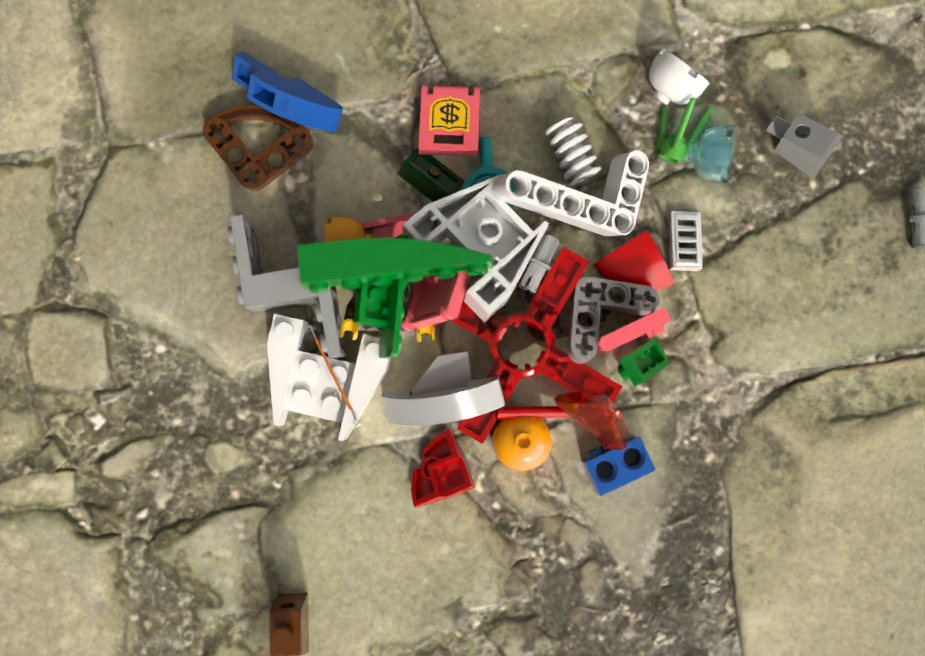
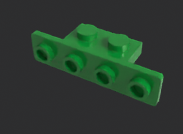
M401 234L394 238L408 239L409 237L408 235ZM404 278L394 279L391 284L375 286L373 282L360 283V287L356 290L353 323L381 328L379 358L382 359L397 357L402 346L400 328L405 314L403 294L407 286Z

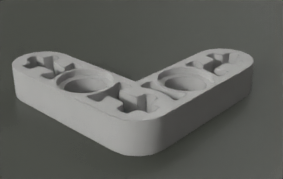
M594 277L581 278L571 296L567 345L570 359L575 363L585 364L596 355L601 310L647 316L659 306L660 296L654 288L645 285ZM584 286H587L589 292L592 293L589 298L585 297V292L580 291ZM603 288L602 294H598V292ZM618 290L621 292L623 302H612L609 298V291ZM643 295L646 296V301L651 302L647 307L644 306L643 301L638 300ZM630 299H634L632 303L629 305L628 303ZM580 313L588 314L592 319V325L590 327L581 326L577 321V315ZM582 335H588L584 339V348L589 349V351L583 356L576 347L581 343Z

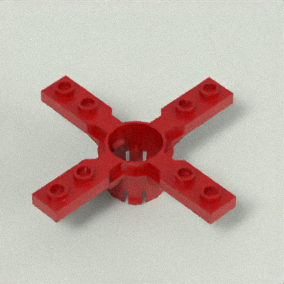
M564 246L525 313H514L506 318L495 313L484 323L464 302V295L458 317L451 321L490 343L491 355L495 364L486 378L499 376L505 405L521 378H532L541 373L608 413L623 386L585 364L573 362L567 353L556 348L555 336L551 330L553 323L590 261ZM519 322H528L527 326L533 327L536 331L542 330L546 339V350L541 351L540 356L536 360L538 363L536 366L531 368L530 364L526 363L524 365L525 369H518V365L511 363L508 359L504 360L500 352V340H502L509 326L519 327ZM495 410L461 420L457 429L483 444L497 421Z

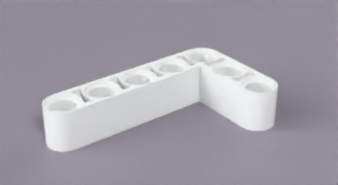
M638 150L616 155L610 164L602 199L518 170L499 175L493 183V191L501 201L603 236L626 235L634 229L649 169V161L645 153ZM510 180H512L515 185L514 193L509 188ZM537 189H538V190L540 191V193H541V201H540V202H539V200L537 199V196H536ZM564 199L567 202V210L563 207ZM589 209L592 210V219L589 216ZM615 218H616V220H617V227L615 226V223H614Z

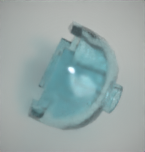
M713 124L699 133L696 143L690 142L688 160L694 161L696 173L705 181L728 185L731 176L728 166H731L734 158L736 131L734 130L736 124Z

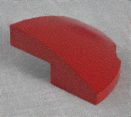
M648 231L643 232L593 264L597 271L607 280L645 285L654 288L656 291L667 288L675 283Z
M448 429L430 441L422 451V455L425 458L420 469H414L412 475L411 495L415 508L476 488L464 455L452 430Z

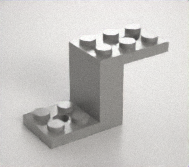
M243 215L230 217L231 226H228L227 232L231 245H235L236 256L232 257V264L235 274H239L241 286L237 287L239 303L241 305L244 304L245 309L257 314L315 304L317 320L322 322L325 333L320 334L323 353L327 352L328 357L333 359L348 358L344 332L342 338L339 336L342 319L336 286L329 287V290L326 292H310L309 289H305L300 283L299 268L263 274L255 225Z

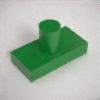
M655 337L620 358L621 364L618 365V373L624 380L630 379L632 384L636 386L670 364V361Z

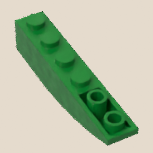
M358 238L297 245L300 283L305 289H309L313 293L326 292L331 286L341 285L342 289H355L360 287V283L373 282L375 286L391 284L394 279L404 278L405 282H418L423 280V276L436 275L438 279L454 277L457 272L467 271L468 275H481L486 273V269H492V256L489 254L425 240Z

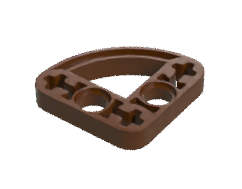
M243 105L224 110L208 119L203 126V134L206 140L238 181L247 190L252 192L265 188L308 155L314 146L312 136L303 125L287 120L258 105ZM259 120L280 125L289 131L254 157L230 126L244 121ZM217 126L219 129L223 128L221 132L228 140V142L223 144L222 141L216 135H214V131L212 130L214 127ZM296 136H299L301 139L306 137L304 139L305 146L302 148L299 145L293 147L291 152L294 155L290 158L288 152L282 146L286 144L290 149L296 143L294 140ZM234 147L243 150V156L238 162H231L228 159V152ZM275 152H280L284 155V162L279 167H273L269 164V157ZM247 165L255 174L260 172L257 175L259 181L255 184L252 181L247 182L249 176L242 169Z

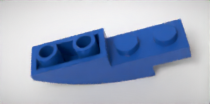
M244 51L235 55L231 79L248 90V100L298 124L333 133L338 130L343 106L298 77L290 81Z

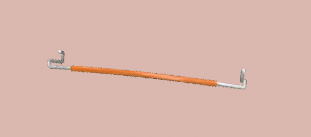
M308 325L307 328H311V330L307 331H312L315 337V341L329 368V371L345 403L347 404L354 419L356 420L354 424L357 425H354V427H358L362 424V422H358L357 418L355 417L352 408L326 358V355L322 351L320 342L314 333V329L316 328L312 327L311 325Z

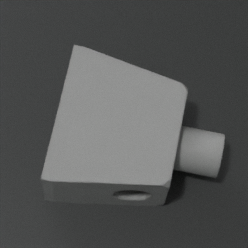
M798 114L792 124L776 116L766 130L780 139L775 150L777 154L813 179L843 137L841 134L802 114Z

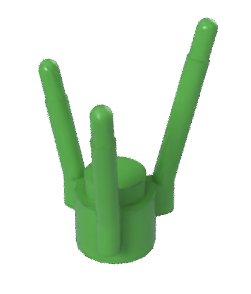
M694 97L689 99L677 133L669 134L668 138H665L667 107L663 106L661 108L658 142L655 147L656 150L660 151L658 157L677 164L681 163L682 159H686L690 147L707 122L713 109L711 107L707 108L685 143L686 139L683 137L696 99Z

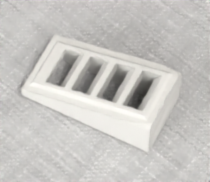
M671 211L668 269L699 271L702 269L703 260L701 212ZM678 220H693V226L678 225ZM678 231L693 232V236L679 237ZM679 243H692V248H679ZM679 254H692V259H679Z

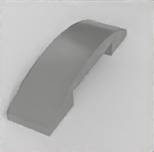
M499 376L470 380L467 387L412 395L411 390L385 393L381 396L389 423L399 425H434L476 417L505 406Z

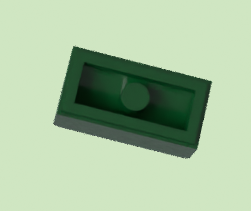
M419 147L403 161L398 172L401 178L432 202L458 192L464 183L461 177L432 155L419 154Z

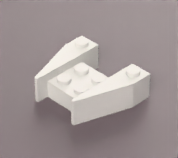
M498 176L425 205L406 221L402 227V234L408 235V239L441 243L445 238H448L455 246L492 256V269H486V273L483 274L484 276L467 290L464 302L484 323L508 302L549 225L545 221L533 231L504 201L498 199L493 191V183Z
M274 314L267 340L273 424L275 426L285 425L288 411H293L342 423L338 440H347L354 425H356L354 424L356 420L345 403L323 356L303 352L309 323L304 320ZM366 334L362 336L356 364L326 357L357 420H359L387 375L391 358H379L380 338Z

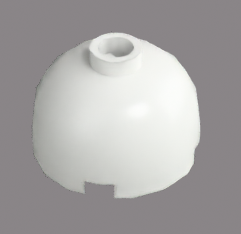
M664 48L660 50L650 66L649 80L656 89L653 95L666 105L670 100L679 105L688 104L691 97L697 99L710 84L700 74L697 75L690 66Z

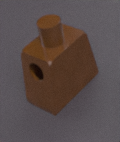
M308 593L277 595L269 613L270 656H301L309 652ZM284 606H294L292 608L284 609Z

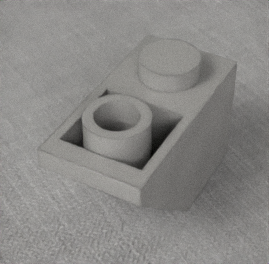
M468 352L437 356L412 389V395L467 387L469 381L472 380Z

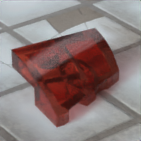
M581 391L555 395V404L599 443L609 449L626 450L630 434L621 412L614 410L608 394L585 398Z

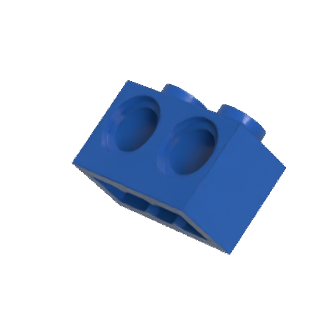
M629 433L613 440L615 445L606 450L603 449V446H600L586 453L588 458L582 460V463L599 496L656 471L640 437H631ZM629 448H633L637 452V459L631 465H627L623 459L624 452ZM601 461H607L610 465V472L605 477H598L596 474V466Z

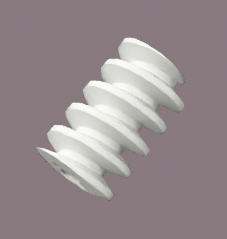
M574 118L562 120L545 131L548 138H553L550 141V146L558 148L554 154L555 158L563 159L559 163L560 169H568L564 174V178L566 180H573L569 185L583 182L593 177L602 169L601 166H591V163L597 159V156L586 155L592 148V145H582L581 142L588 136L587 134H577V131L583 124H573Z

